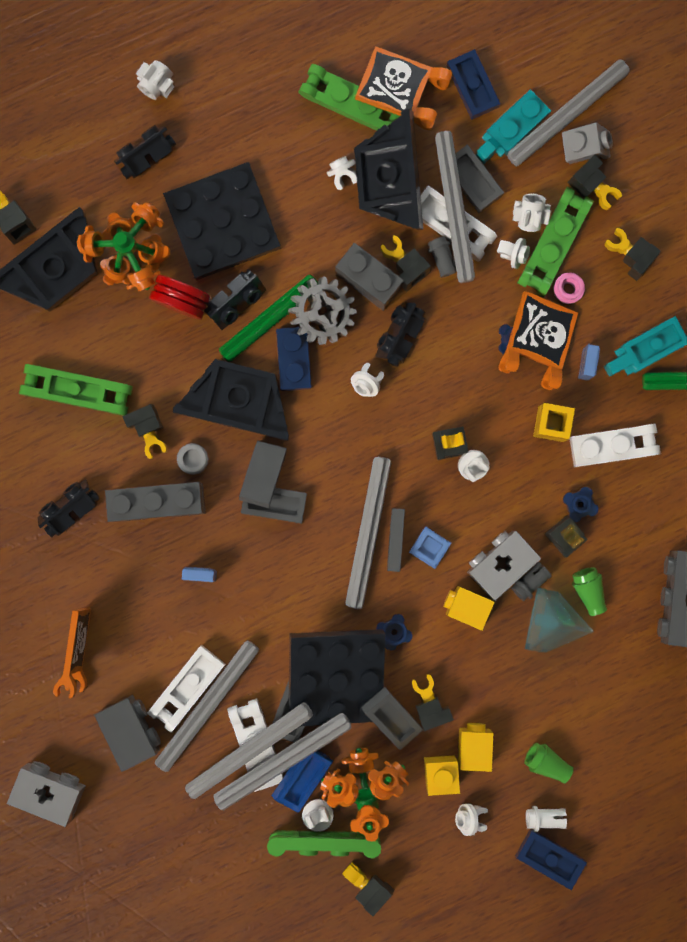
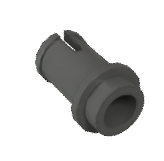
M445 236L430 241L428 243L430 247L428 253H432L440 277L443 278L456 273L455 261L449 248L451 242L447 241Z
M537 562L511 588L522 601H525L527 598L532 599V593L550 579L552 575L545 567H542L541 563Z

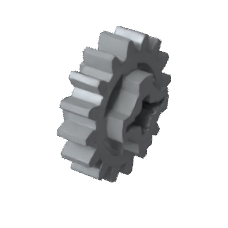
M326 277L319 278L318 284L314 278L308 280V288L304 285L297 288L301 294L300 296H291V300L296 303V307L288 309V312L296 314V318L290 323L291 325H300L297 334L303 335L307 333V342L309 343L313 342L316 337H318L319 345L326 344L327 337L331 343L337 342V334L342 337L346 336L348 333L344 327L354 325V322L349 319V315L357 313V310L350 308L349 304L355 299L354 297L346 298L347 286L338 289V280L336 279L332 280L329 284ZM325 291L331 293L336 300L327 297ZM308 298L309 305L306 312H304V305ZM326 307L327 312L319 316L318 310ZM341 310V316L339 322L337 323L336 317L339 311ZM309 322L317 324L322 331L311 327Z

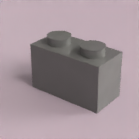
M353 243L335 266V274L383 311L400 291L404 281L356 243Z
M134 695L94 715L121 772L155 756L160 751L158 746L161 744L160 737L154 727L149 728L144 718L147 716L146 708L140 699H135Z

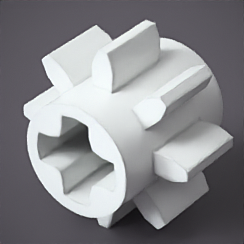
M154 60L150 66L143 62L136 72L137 79L140 81L137 87L142 93L153 100H156L160 95L167 98L175 87L173 85L174 81L171 80L173 72L157 60Z
M525 194L522 202L515 201L513 221H519L518 227L524 231H539L541 224H549L551 205L545 204L546 199L541 195Z

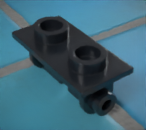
M154 125L141 134L143 140L133 147L130 142L116 152L118 158L114 160V163L116 165L121 162L123 163L124 167L120 171L126 179L130 177L136 178V176L151 166L144 157L148 153L157 162L173 151L172 148L176 145L170 134L166 137L162 134L167 130L166 127L162 126L158 129Z
M250 270L245 273L242 271L227 285L232 292L229 297L222 290L206 304L208 307L204 312L221 330L234 323L245 309L251 304L256 303L261 295L267 291L257 275L253 274Z
M402 302L401 305L397 306L391 315L392 323L388 331L380 337L377 343L378 350L375 357L388 359L387 362L396 367L399 366L400 362L404 363L413 345L404 337L406 334L412 338L417 337L426 320L424 318L426 312L415 307V303Z
M86 479L80 484L74 482L66 488L61 499L56 503L53 501L47 503L39 511L38 526L42 528L47 524L44 528L50 537L54 535L59 536L75 523V520L69 514L72 510L82 518L98 505L97 501L100 500V497L93 489L88 492L89 485Z

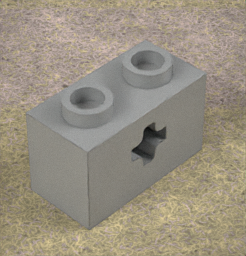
M503 531L491 542L495 546L486 555L481 551L468 563L472 568L467 573L494 601L541 559L517 531H511L509 534ZM497 556L508 558L505 563L508 567L506 570L501 568L496 570L494 568L498 564L495 559Z
M33 761L32 764L27 763L20 769L7 804L66 827L74 817L86 785L79 783V778L68 773L58 775L51 772L48 765ZM46 786L50 787L49 792L53 794L50 797L45 796L46 790L43 788Z

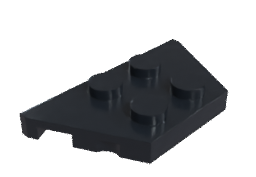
M404 109L400 113L401 116L388 126H382L375 132L373 137L365 139L354 148L359 209L417 230H423L414 115L411 109Z
M78 207L1 268L0 289L50 312L96 276L98 273L95 258H92L91 263H86L83 259V254L79 252L77 247L78 236L82 235L85 232V227L88 226L84 211Z
M215 359L205 370L202 377L197 379L190 387V391L173 407L172 412L285 441L289 440L285 415L274 373Z

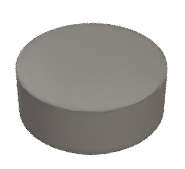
M187 444L177 454L178 466L185 473L191 475L199 474L208 465V454L198 444Z

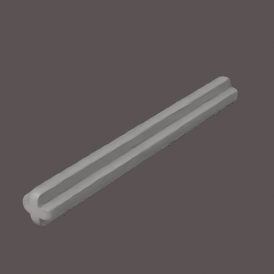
M621 59L616 61L514 146L507 154L511 163L514 166H519L627 76L630 71L629 66Z
M441 131L436 133L435 141L458 281L466 283L475 279L456 154L451 131Z
M375 457L373 460L345 602L348 607L360 609L364 605L391 467V460L388 458Z
M248 640L244 642L155 760V765L164 772L170 770L259 652V648L254 643Z
M301 703L185 786V790L190 798H198L308 721L313 716L312 710L306 703Z
M344 713L338 714L215 793V804L220 810H225L349 731L352 728L349 719Z

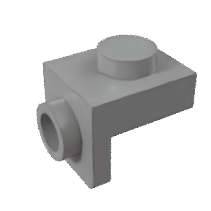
M592 123L562 132L567 163L573 164L588 160L594 155L603 159L611 157L612 136L610 131L600 124Z

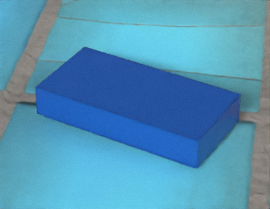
M319 750L314 752L287 771L271 796L275 801L299 813L333 763V760Z

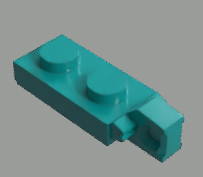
M530 89L487 129L486 133L482 136L485 143L477 150V158L485 164L495 153L500 157L504 154L507 155L514 146L528 136L549 116L551 110Z
M676 316L620 346L619 349L614 351L617 359L603 367L609 377L623 369L627 375L633 372L636 373L686 346L687 335Z

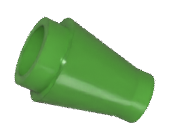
M595 567L582 569L572 575L574 579L572 585L587 608L589 615L596 616L606 612L602 574L598 573Z
M535 743L526 754L525 765L529 767L530 772L559 780L564 784L569 781L573 774V767L568 765L546 744L540 745Z

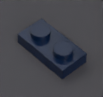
M475 49L447 61V69L452 72V79L471 120L499 108V99Z
M300 327L276 329L281 391L311 389L308 334L298 335L297 332Z
M533 829L529 830L515 855L518 860L570 890L573 889L587 864L583 858L540 833L534 832Z

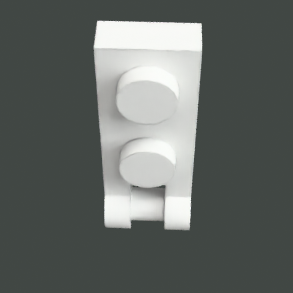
M427 186L421 194L423 223L452 242L445 197L430 186ZM465 211L468 235L473 231L479 236L474 243L470 241L472 259L480 261L485 254L483 250L488 244L494 242L497 235L493 230Z
M656 424L571 436L570 445L574 468L660 455V445H656L655 434L657 433ZM642 436L644 447L636 449L634 437Z
M201 645L147 714L153 719L157 717L166 724L164 728L172 733L226 664ZM168 702H171L178 708L174 715L164 708Z
M257 698L248 701V705L239 708L235 705L227 708L239 747L267 728ZM253 717L255 724L244 727L242 720ZM272 745L246 763L247 771L250 772L276 755L274 746ZM283 774L278 775L254 792L279 784L283 779Z

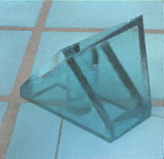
M537 587L525 649L546 653L594 632L559 592Z

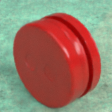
M157 275L156 285L153 287L154 291H151L149 295L151 301L198 320L203 319L206 304L209 303L211 298L209 294L179 280L164 275Z

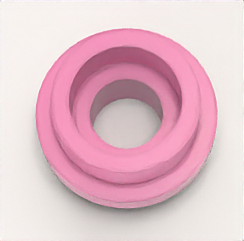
M575 273L562 274L554 284L555 296L566 304L577 302L585 292L584 281ZM565 284L573 286L574 292L572 294L564 291Z

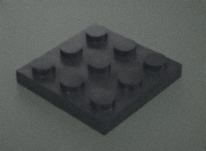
M249 162L163 193L195 280L281 249Z
M384 630L289 633V712L301 703H306L313 712V716L301 726L323 725L340 713H344L350 723L373 722L361 707L384 688Z

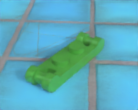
M311 64L307 72L309 75L307 82L302 83L298 91L302 97L376 131L384 125H390L400 117L355 100L359 88L358 85L329 73L316 64ZM319 82L327 85L324 93L317 90ZM383 112L391 114L388 121L380 119Z
M566 187L549 220V224L542 233L517 284L523 287L528 285L536 289V293L543 297L547 294L594 202L593 199L587 196L584 199L574 194L575 190ZM568 205L578 209L575 217L564 212ZM535 268L546 273L543 279L533 275Z
M25 364L23 373L26 374L24 385H20V395L120 416L127 415L129 407H126L128 395L131 396L133 386ZM38 377L45 378L43 389L36 388ZM108 391L116 392L114 404L105 402Z
M278 830L271 833L267 850L269 854L275 857L281 856L285 850L299 851V854L304 856L317 855L318 851H331L333 856H348L349 852H363L366 857L372 859L381 853V842L379 836L375 841H367L360 832Z

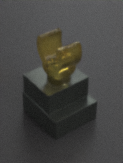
M565 516L545 533L565 558L588 540L584 536L585 534L568 516Z

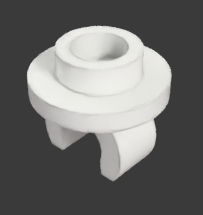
M346 156L329 164L331 169L326 172L328 177L335 175L334 184L338 190H342L345 187L342 175L350 176L353 184L357 183L356 170L350 168L356 162L354 159L348 161Z
M519 238L515 244L501 240L497 253L501 254L500 258L511 260V267L518 269L521 264L527 262L530 247L526 246V239Z
M369 363L364 364L361 371L355 372L351 377V384L354 390L359 395L365 397H373L378 394L380 383L384 377V372L382 371L377 377L367 373L371 365Z
M479 450L468 451V453L460 457L458 462L460 474L471 482L484 477L490 469L488 458Z
M311 800L303 809V822L310 830L323 831L333 821V809L325 800Z
M469 803L462 804L459 807L455 816V822L463 835L472 836L477 831L483 832L487 830V825L478 822L480 814L488 813L487 808L478 805L473 806Z

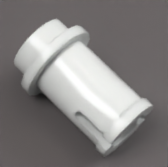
M533 806L532 809L526 810V826L528 829H533L534 832H538L539 828L566 829L567 819H554L567 816L565 808L538 809L537 806Z

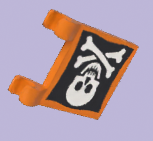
M375 46L355 100L401 116L400 113L404 109H411L414 115V122L425 130H431L435 123L437 112L431 108L418 107L427 81L440 90H446L449 86L452 72L447 68L427 66Z
M524 291L507 349L499 363V370L506 374L516 372L521 355L549 366L542 378L541 386L547 390L558 389L562 383V369L578 312Z
M85 607L72 611L64 671L53 689L56 697L60 696V688L64 685L65 689L70 691L69 698H73L77 693L75 680H78L81 684L80 693L84 692L87 687V679L82 669L91 608Z

